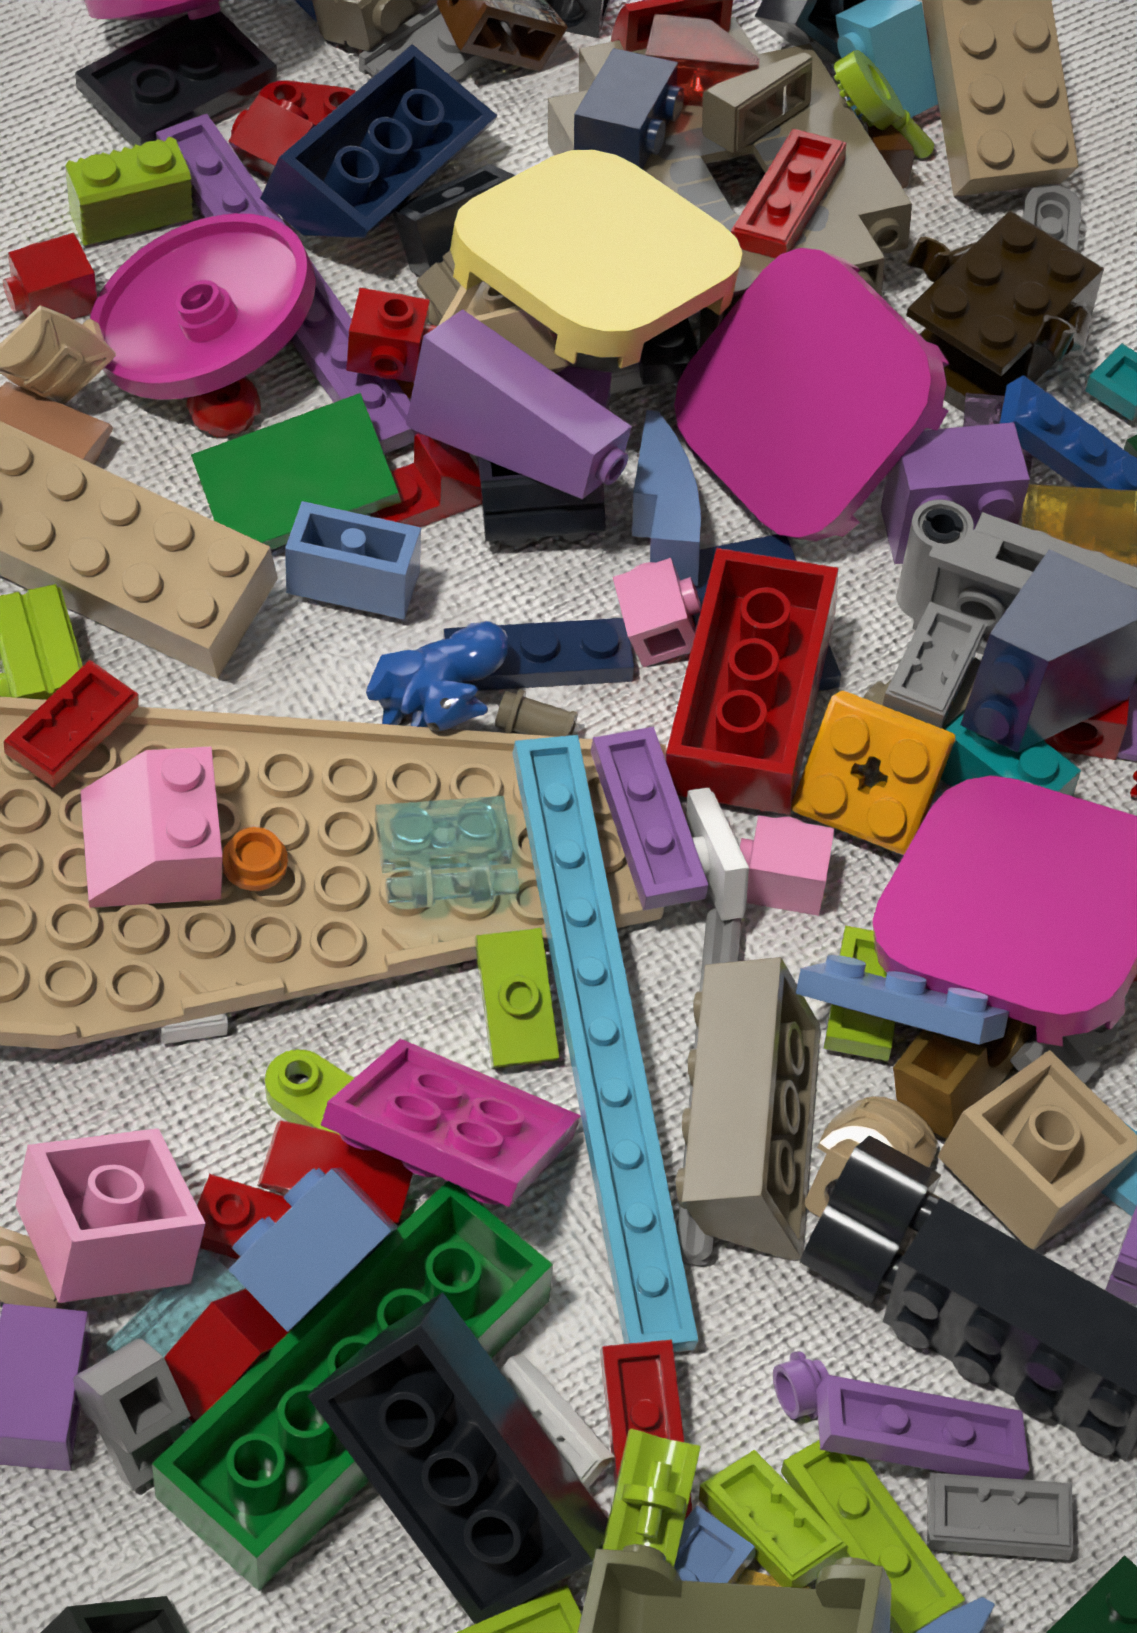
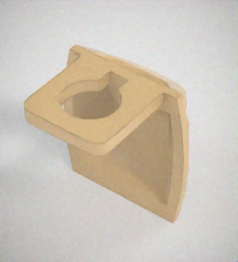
M40 305L0 343V374L21 388L65 405L116 356V352L103 340L100 326L94 320L87 319L81 324L64 314Z
M867 1097L846 1107L831 1120L817 1148L825 1152L826 1156L805 1199L806 1208L813 1214L821 1217L830 1199L828 1193L829 1183L839 1178L854 1148L868 1135L877 1138L929 1167L939 1147L931 1127L911 1108L887 1097Z

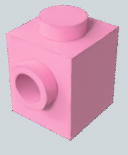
M671 558L659 562L643 563L634 567L629 572L613 577L627 635L642 667L691 652L696 633L692 615L701 613L702 608L691 577L681 580Z
M758 815L754 840L741 838L740 850L749 866L747 903L819 916L827 879L834 828L806 824L792 817L772 818Z

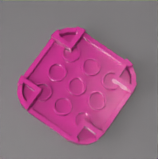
M798 248L779 255L762 270L688 363L678 381L674 403L677 425L688 445L764 525L779 535L815 542L832 536L844 537L860 524L853 516L854 513L925 428L938 431L949 411L942 408L946 390L943 367L949 363L939 347L926 342L858 274L861 269L841 257L819 249Z
M998 776L967 779L946 790L930 808L878 900L872 920L874 946L878 963L886 973L889 971L905 972L925 978L927 980L925 988L947 994L949 988H963L983 993L988 996V1006L1009 1011V1018L1036 1026L1038 1043L1063 1046V1036L1088 1033L1103 1024L1111 1030L1125 1013V996L1137 974V816L1018 779Z

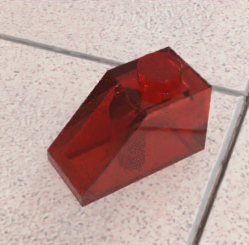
M655 14L645 55L678 62L677 86L684 89L683 105L703 107L704 91L718 83L760 68V58L711 19Z

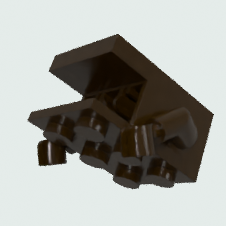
M1011 210L977 242L951 251L937 240L920 237L906 265L910 268L923 270L927 279L934 283L908 307L906 316L925 327L919 335L926 342L937 345L949 363L943 367L946 379L944 401L982 425L994 424L1001 417L1008 384L1023 375L1035 383L1057 360L1061 361L1063 358L1075 359L1079 357L1085 349L1104 268Z

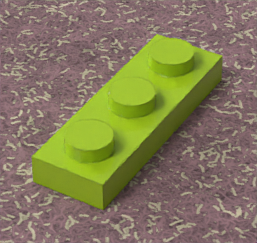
M820 1440L783 1461L782 1475L797 1494L847 1544L846 1557L860 1558L876 1566H883L892 1588L890 1629L893 1633H916L944 1614L964 1605L965 1598L865 1458L820 1450Z

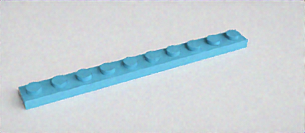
M578 735L517 740L514 743L512 754L624 1344L672 1339L673 1352L694 1350L698 1343V1335Z

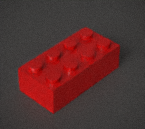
M716 548L666 751V763L678 796L687 797L689 790L710 788L718 803L791 815L792 801L796 793L836 613L839 568Z

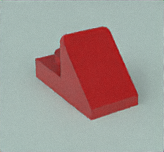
M416 434L414 436V463L391 471L401 503L373 512L370 515L371 517L423 527L481 505L479 469L468 452L426 435Z

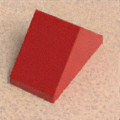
M246 1288L211 1302L164 1356L191 1415L188 1419L193 1424L290 1332H287Z

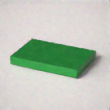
M361 393L191 454L214 521L269 546L271 550L287 544L302 501L362 515H368L401 503L397 487Z

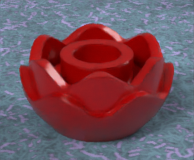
M245 376L223 388L188 397L186 407L191 414L194 424L199 429L207 431L215 437L223 438L230 434H237L248 430L253 424L255 416L260 414L261 400L257 388Z

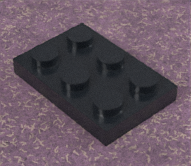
M221 11L194 20H190L187 13L76 71L75 79L76 88L133 146L135 144L141 146L146 142L156 141V132L206 113L211 117L262 90L266 85L277 81V65Z

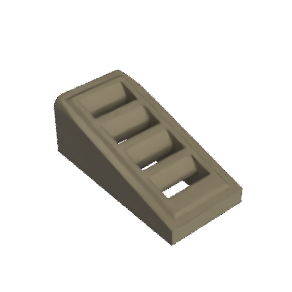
M802 52L728 79L704 91L702 132L704 136L734 154L811 103L812 56ZM786 86V94L783 95L784 87Z

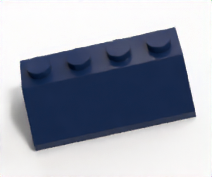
M411 44L279 156L260 199L304 236L365 238L495 122L498 115L416 46Z

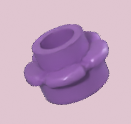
M795 1351L790 1354V1361L776 1365L773 1369L775 1392L782 1409L791 1419L805 1415L814 1419L818 1416L816 1389L826 1374L829 1375L820 1360L811 1361L806 1359L803 1352Z

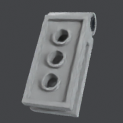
M932 500L919 506L913 515L896 598L901 610L914 619L912 627L914 630L917 629L930 601L988 623L985 637L977 652L983 655L991 631L1049 549L1137 589V567L1112 559L1101 552L1078 547L1053 538L1045 532L1031 530L983 512L973 530V519L964 507L949 500Z

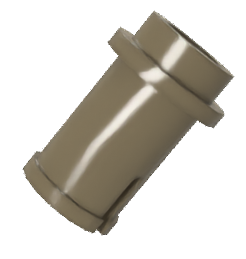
M519 689L517 694L505 691L497 712L495 727L505 729V733L515 732L518 734L556 737L573 735L578 712H570L527 698L526 691Z

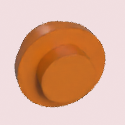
M249 827L239 831L228 841L222 853L224 874L231 883L245 890L261 891L269 889L279 883L287 871L288 854L284 844L273 832L265 828Z

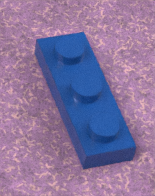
M1024 375L1007 385L1000 424L1014 422L1020 446L1097 503L1123 508L1124 503L1136 505L1135 511H1137L1136 457L1129 454L1102 434L1096 427L1087 423Z

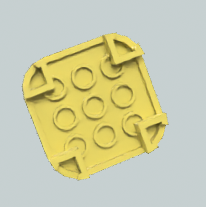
M570 150L554 155L470 199L458 210L450 248L455 263L453 277L466 290L484 281L558 334L554 354L573 364L577 360L578 353L600 358L618 357L617 362L620 369L640 362L643 344L701 309L708 307L720 315L731 305L742 258V250L737 238L721 223L637 165L617 155L596 150Z

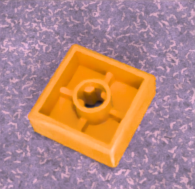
M840 691L830 699L792 801L791 809L795 813L904 855L928 813L954 745L955 735L952 732L857 695ZM875 757L881 761L879 771L887 775L888 779L887 782L879 781L873 787H869L864 783L865 775L858 771L859 765L867 764Z

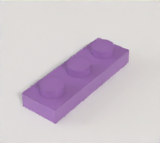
M654 727L593 737L590 752L643 911L705 899L708 882Z
M826 1374L816 1389L820 1450L957 1475L1022 1480L1029 1472L1023 1411L828 1374Z

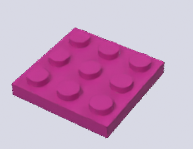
M400 1038L328 1101L321 1126L339 1133L344 1142L355 1148L363 1150L376 1149L401 1160L403 1165L415 1174L424 1177H441L464 1187L466 1193L477 1201L492 1205L503 1204L510 1207L570 1143L576 1132L581 1115Z

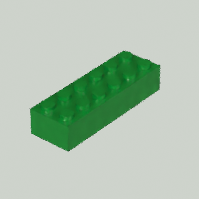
M450 1181L445 1182L152 1463L156 1499L259 1591L369 1481L307 1397L309 1393L387 1327L442 1292L492 1359L549 1302L553 1264L477 1200L469 1196L459 1185Z

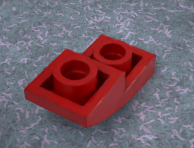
M282 1120L276 1124L257 1186L285 1196L313 1168L316 1170L320 1168L325 1174L332 1168H342L395 1224H398L413 1176V1172L409 1171L401 1160L376 1149L363 1150L355 1148L344 1142L340 1134Z

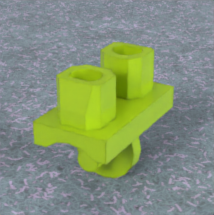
M634 1429L628 1431L602 1549L623 1550L627 1545H646L661 1551L666 1557V1562L674 1567L701 1446L657 1437Z

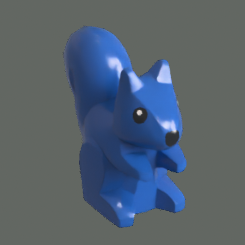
M490 621L470 623L467 627L452 634L450 639L432 642L416 650L382 654L366 690L368 699L379 701L383 708L382 724L398 725L406 714L413 712L411 726L429 727L433 731H444L471 718L486 714L488 712L487 706L475 696L478 691L477 687L471 684H464L463 682L483 679L494 673L504 663L508 654V636L506 631Z

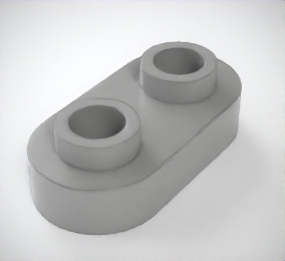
M1044 184L1033 188L1026 197L1022 218L1077 251L1081 218V202L1078 196L1070 189L1057 184Z

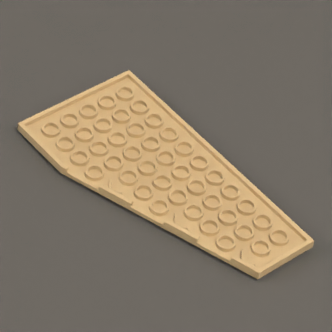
M0 697V1045L63 1049L160 1028L166 1025L477 959L474 940L476 935L542 928L544 944L548 943L512 752L514 743L517 740L556 736L458 729L433 731L429 727L138 707L59 784L52 788L4 753V740L46 700ZM579 738L616 928L662 919L664 907L644 911L642 909L590 752L593 739ZM660 744L666 760V744ZM212 747L222 853L228 841L236 833L249 827H261L273 832L287 850L288 866L284 877L275 886L266 890L249 891L239 888L228 880L222 868L221 899L89 908L81 790L145 750Z

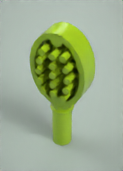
M854 50L834 63L836 72L834 78L837 82L840 81V84L837 85L840 89L839 94L842 98L850 97L847 101L848 106L851 108L856 105L857 108L854 109V112L857 116L863 114L861 119L864 123L867 122L869 127L874 125L880 130L893 125L911 144L918 158H925L932 153L935 146L932 139L910 117V113L903 109L899 98L887 79L865 54L859 50Z

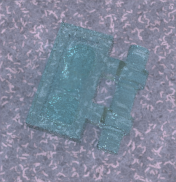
M504 796L376 805L375 826L382 873L408 872L409 875L385 879L388 904L413 902L414 908L434 907L435 900L471 897L472 903L475 904L493 902L495 895L518 894L519 880L516 868L496 870L491 868V865L511 864L513 848ZM466 867L467 872L433 874L432 870Z

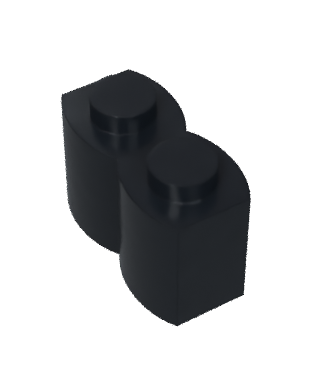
M868 1135L854 1148L843 1168L828 1204L805 1247L800 1263L872 1303L885 1288L892 1290L900 1260L906 1252L905 1250L913 1232L920 1231L940 1199L934 1192L941 1174L877 1138Z

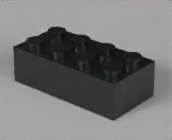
M940 1198L900 1260L882 1322L891 1326L895 1334L905 1343L916 1348H929L953 1362L954 1367L966 1378L981 1384L990 1383L1014 1397L1018 1406L1028 1414L1040 1419L1050 1418L1075 1432L1077 1438L1089 1449L1104 1455L1113 1454L1126 1462L1137 1444V1308Z

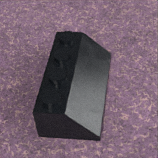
M443 1292L387 1327L315 1387L307 1396L474 1624L522 1604L594 1560L596 1549H599L604 1539L608 1518Z

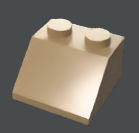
M1049 1050L963 1111L937 1157L1026 1246L1035 1250L1072 1222L1137 1155V1135Z

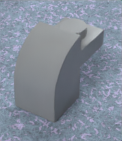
M137 1338L73 1378L74 1388L84 1414L96 1424L122 1481L132 1490L153 1479L152 1463L184 1433L180 1422L191 1416L164 1357L144 1340Z

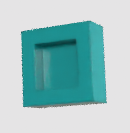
M1121 343L1089 375L1085 392L1131 421L1137 417V352Z

